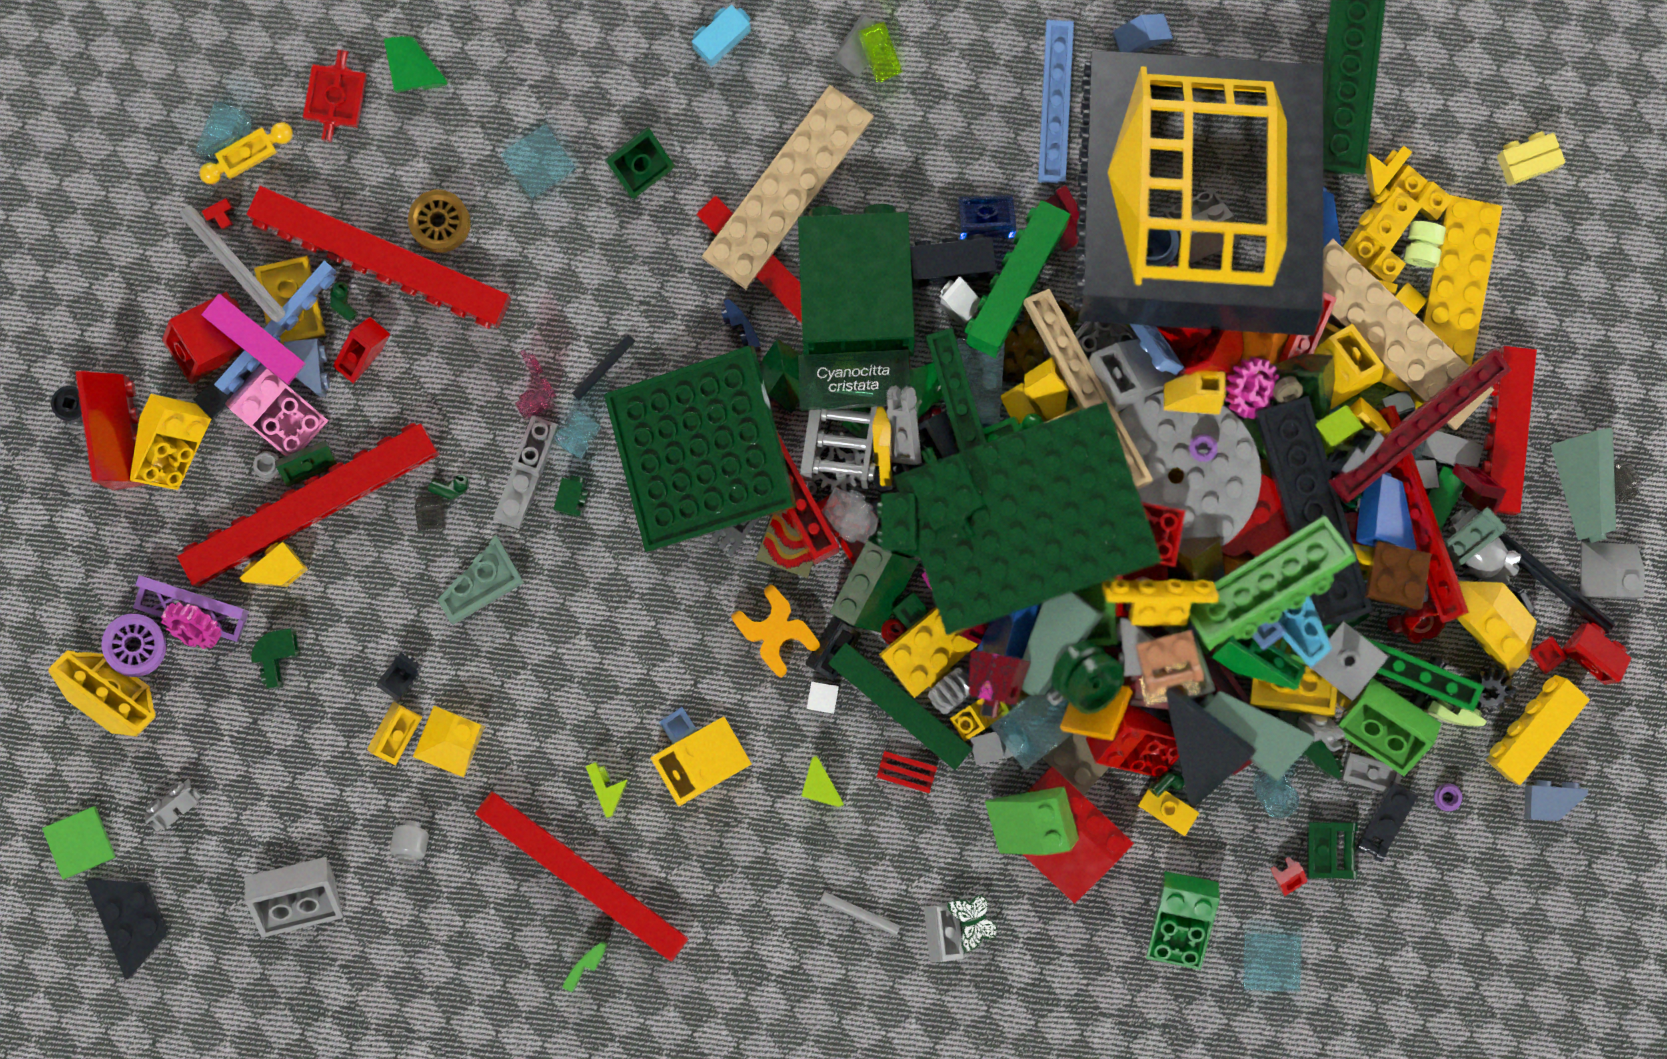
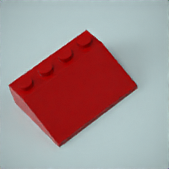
M76 371L92 482L113 491L146 485L130 480L138 431L137 424H139L140 418L138 408H134L133 397H136L134 382L130 381V378L124 374Z
M1050 766L1025 793L1065 787L1079 839L1071 851L1048 855H1022L1075 904L1117 863L1134 843L1053 766Z

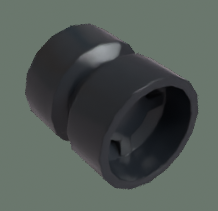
M75 386L59 388L51 398L53 413L58 418L72 425L82 426L83 418L78 388Z

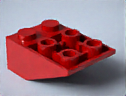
M1142 502L1162 560L1160 564L1175 566L1186 510Z
M1128 704L1113 740L1092 736L1086 737L1095 764L1159 778L1179 758L1173 728L1139 707Z

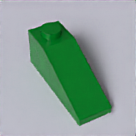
M1232 635L1217 644L1212 655L1214 659L1236 673L1292 690H1296L1299 687L1306 667L1273 645L1263 650L1252 636L1249 638L1240 637L1236 640Z

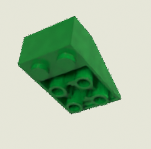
M1164 871L1146 959L1201 970L1220 901L1219 882Z

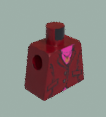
M971 649L969 695L983 698L980 715L997 718L1000 702L1013 705L1017 702L1031 662Z

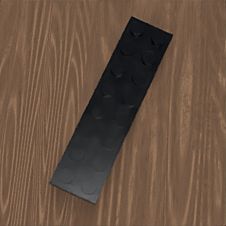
M1309 396L1256 411L1255 420L1290 536L1326 516L1356 558L1354 562L1332 574L1334 581L1330 583L1327 591L1321 594L1314 592L1310 595L1322 626L1373 612L1370 599L1365 597L1366 586L1339 496L1328 481L1333 476L1331 470H1327L1324 467L1327 462V456L1319 430L1316 427V420Z

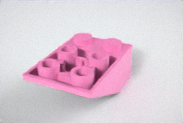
M262 363L225 403L234 414L285 456L304 449L328 422L322 414Z

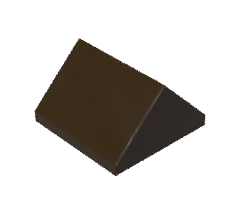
M1220 536L1180 539L1175 566L1168 565L1169 581L1205 580L1215 583L1225 577Z

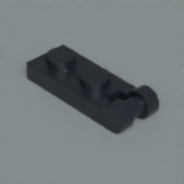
M1391 781L1356 845V850L1363 854L1367 852L1373 855V859L1383 862L1389 847L1418 797L1417 793ZM1374 835L1381 839L1378 846L1371 843Z

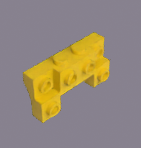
M1402 165L1386 188L1379 195L1375 196L1374 201L1376 202L1371 209L1362 214L1359 219L1360 224L1343 248L1377 280L1393 283L1406 263L1390 251L1418 211L1429 220H1438L1453 198L1435 182H1428L1410 165Z

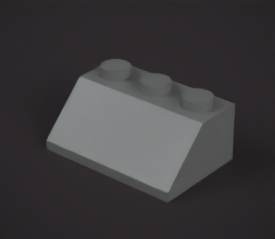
M327 857L245 877V902L262 938L343 918L335 877Z

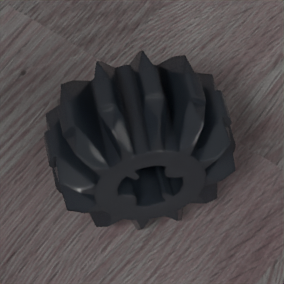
M1490 665L1489 672L1485 668L1480 667L1478 670L1479 675L1472 674L1470 676L1471 681L1484 686L1477 703L1478 710L1486 705L1488 706L1487 710L1489 713L1493 712L1494 706L1502 711L1504 710V703H1512L1513 698L1511 695L1515 694L1516 687L1511 685L1514 680L1512 676L1505 677L1506 670L1504 668L1500 669L1497 673L1495 672L1494 665ZM1492 686L1496 687V690L1493 689L1491 690V692L1486 690L1487 688L1490 689Z

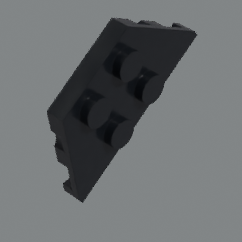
M88 879L85 883L124 979L128 980L135 975L138 968L144 961L148 960L156 947L170 934L149 882Z

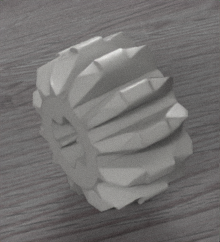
M957 668L929 691L928 697L936 709H939L943 714L949 713L969 696V675L961 668Z

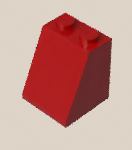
M227 292L221 294L241 311L238 302L234 298L231 299ZM216 297L169 319L162 341L190 385L244 351L241 346L201 315Z

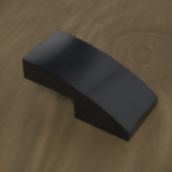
M1362 429L1354 436L1348 446L1338 444L1324 467L1327 470L1347 473L1366 461L1380 446L1384 437L1379 432Z

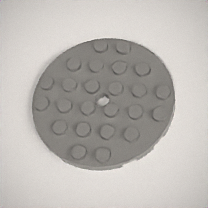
M1164 393L1143 398L1127 407L1118 416L1153 479L1150 484L1137 489L1141 502L1186 510L1180 539L1220 536L1222 546L1228 543L1239 533L1250 518L1259 496L1261 484L1258 452L1246 427L1223 405L1220 414L1163 410ZM1208 434L1216 440L1218 450L1215 457L1210 461H1197L1190 454L1189 445L1196 435ZM1205 442L1198 445L1199 452H1208L1209 445ZM1172 468H1180L1184 472V479L1181 483L1173 484L1169 481L1168 473Z

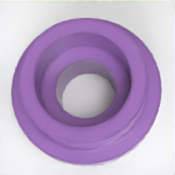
M1208 434L1196 435L1189 445L1190 454L1200 462L1210 461L1215 457L1218 450L1216 440ZM1202 442L1209 445V450L1206 453H1200L1198 450V445Z
M1442 784L1434 792V802L1443 811H1453L1461 805L1462 793L1454 784ZM1446 792L1452 795V800L1449 803L1443 800V795Z

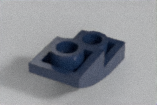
M723 300L725 308L720 310L725 325L731 324L733 331L743 328L744 331L739 332L743 347L752 345L755 347L756 352L760 351L761 345L747 317L731 300Z

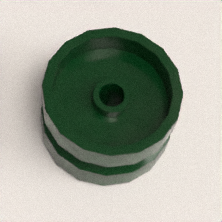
M1091 641L1078 642L1069 647L1059 657L1051 674V685L1055 691L1063 698L1068 699L1072 706L1084 714L1097 713L1106 708L1116 698L1124 682V669L1120 663Z

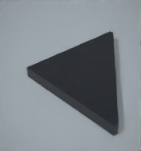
M1169 686L1165 693L1189 806L1194 808L1253 757L1257 749L1175 686Z

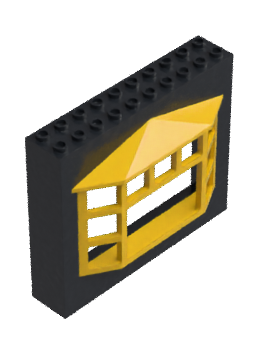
M1092 50L1090 61H1085L1084 75H1082L1081 82L1083 99H1081L1080 115L1083 116L1080 124V139H1082L1079 149V163H1081V170H1079L1078 175L1080 195H1078L1077 201L1079 219H1077L1076 227L1078 244H1076L1075 260L1078 261L1075 270L1077 290L1074 296V310L1079 311L1078 321L1314 336L1324 311L1323 65ZM1150 88L1183 90L1184 101L1151 99ZM1192 90L1224 92L1225 104L1194 102ZM1234 93L1266 95L1267 106L1235 104ZM1151 110L1183 112V140L1151 138ZM1193 113L1267 117L1266 225L1194 221L1191 219ZM1150 149L1183 151V179L1151 178L1149 176ZM1149 189L1181 190L1182 219L1150 218L1148 216ZM1149 228L1181 231L1178 268L1146 266L1147 234ZM1191 231L1224 234L1222 268L1220 271L1188 268ZM1233 234L1266 236L1265 268L1263 273L1231 271Z

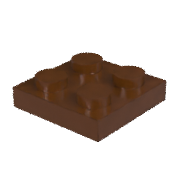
M1375 542L1365 597L1418 610L1421 609L1431 554L1383 542Z

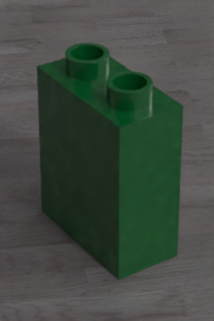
M873 204L864 208V214L842 215V211L837 207L819 206L811 209L809 216L798 217L804 360L914 356L915 334L908 212L896 213V208L890 204Z

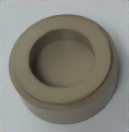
M1285 377L1276 383L1273 395L1280 404L1299 399L1303 389L1296 378Z

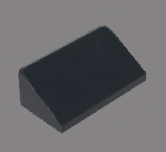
M832 618L819 639L820 647L816 651L811 652L805 665L834 681L838 672L827 663L845 642L854 648L861 633L844 622Z

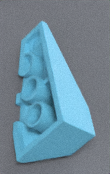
M1310 595L1306 597V601L1301 607L1296 609L1290 607L1281 612V617L1277 621L1286 632L1283 635L1284 639L1307 665L1312 668L1332 650V647Z

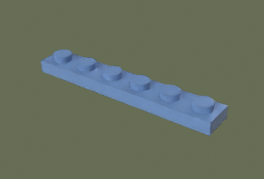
M1046 20L1038 182L1061 184L1066 182L1074 21Z
M324 260L282 307L286 313L285 317L281 318L279 322L271 320L264 330L280 342L281 339L279 337L285 330L290 331L299 321L297 316L304 309L308 310L315 304L317 300L315 296L321 289L326 290L331 286L337 271ZM244 350L214 385L227 395L230 392L234 393L244 383L242 378L249 371H255L261 363Z

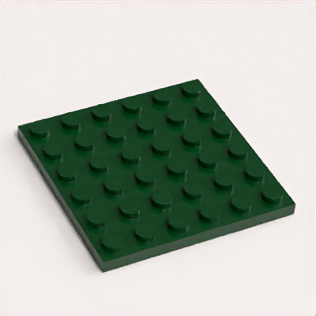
M749 345L604 394L645 552H652L797 507L754 346Z

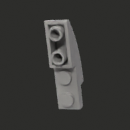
M531 416L513 461V469L493 516L494 521L520 529L542 477L558 424Z

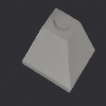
M1581 542L1580 594L1583 597L1629 600L1644 598L1645 569L1637 544Z

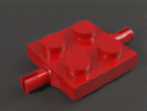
M340 49L337 50L335 65L320 66L312 64L303 111V118L305 120L317 121L324 125L321 140L325 142L333 141L334 127L348 126L358 128L367 81L366 73L352 71L346 67L349 52L345 50L342 52Z

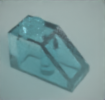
M215 101L195 151L202 158L207 159L247 136L252 126L251 117L245 111Z

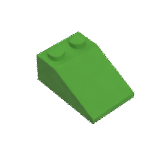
M1065 787L993 798L985 801L999 853L1048 855L1072 850L1079 839Z

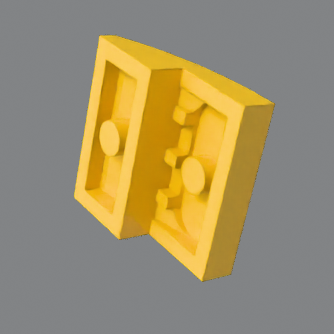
M877 406L872 424L874 464L879 466L880 485L891 486L893 480L891 427L885 409L882 406Z

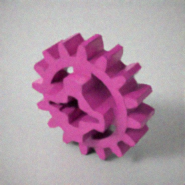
M1250 357L1249 361L1241 360V367H1233L1235 374L1234 376L1228 375L1231 384L1226 386L1225 390L1230 391V394L1227 395L1225 400L1231 402L1229 409L1235 411V414L1254 419L1256 411L1270 408V400H1276L1273 395V389L1279 375L1273 373L1276 367L1270 365L1269 361Z
M177 602L176 605L170 603L161 616L163 619L161 621L162 624L167 625L165 629L188 646L196 647L199 645L202 649L206 647L211 649L222 635L220 633L221 628L216 626L218 623L213 621L209 614H204L199 607L187 604L185 607L180 602Z

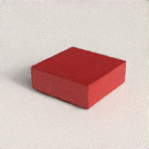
M1549 636L1530 650L1531 658L1543 674H1547L1568 659L1553 636Z

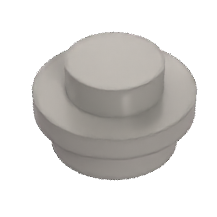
M270 451L258 454L253 463L255 473L264 479L274 478L279 473L275 461L280 458Z

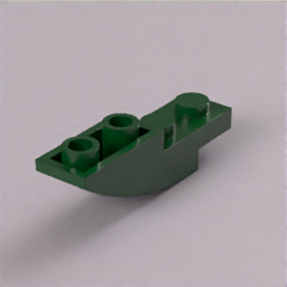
M1285 710L1274 713L1276 719L1301 730L1297 726L1299 717L1308 714ZM1322 740L1313 741L1301 754L1310 764L1332 779L1342 777L1340 771L1343 770V766L1338 755H1333Z

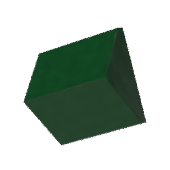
M648 126L604 159L609 171L632 200L675 168V165Z

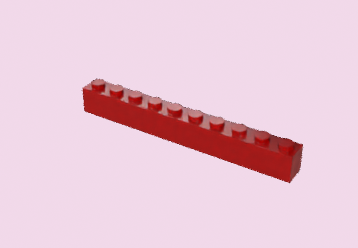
M261 185L246 214L253 221L251 225L263 231H267L268 228L277 231L276 236L288 242H292V239L302 242L301 247L313 253H316L317 250L327 253L326 258L338 264H341L342 260L352 264L350 268L363 275H366L367 271L377 275L375 279L388 286L392 282L401 286L400 290L413 297L416 296V293L426 297L425 301L438 308H440L441 304L451 308L450 313L464 319L466 315L476 319L475 324L489 330L491 326L499 329L512 300L509 294Z
M411 423L403 427L400 435L394 438L387 436L376 443L378 447L370 451L364 449L352 456L354 460L345 465L341 462L328 469L329 473L321 478L314 476L306 480L303 488L297 491L294 489L288 490L279 496L281 500L273 504L267 502L255 509L256 513L247 518L246 515L233 520L231 522L232 526L224 531L217 529L206 536V541L200 544L194 542L182 549L183 553L178 555L177 558L191 584L196 587L204 585L266 551L274 543H280L439 456L440 454L425 426L421 423L418 425Z

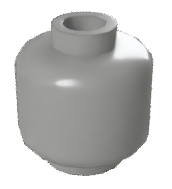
M405 821L404 825L394 828L390 852L398 862L416 864L417 860L423 859L426 854L429 834L421 828L420 823Z

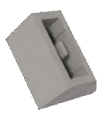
M1213 189L1191 198L1192 220L1236 223L1234 215ZM1177 203L1173 207L1164 210L1166 219L1181 220L1182 203ZM1176 230V232H1177V234H1178V237H1179V247H1180V245H1181V231H1180V230ZM1191 231L1189 262L1193 263L1222 250L1224 234ZM1233 234L1234 245L1240 242L1239 234Z

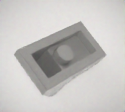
M1024 725L970 738L976 765L1030 752Z

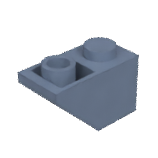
M318 339L284 342V346L306 363L296 378L318 396L326 397V389L330 388L329 375L324 373L323 363L327 362L328 359L326 346H322Z
M1534 780V786H1525L1524 819L1559 821L1588 795V789H1579V783L1562 782V787H1551L1552 781Z

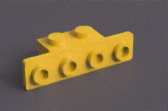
M1117 579L1105 581L1102 585L1108 602H1132L1129 615L1131 625L1186 626L1191 602L1216 603L1219 598L1214 583L1205 580L1124 581Z

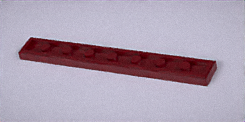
M1496 348L1490 349L1383 436V442L1366 461L1347 473L1338 472L1328 480L1344 503L1350 502L1511 371L1510 367Z

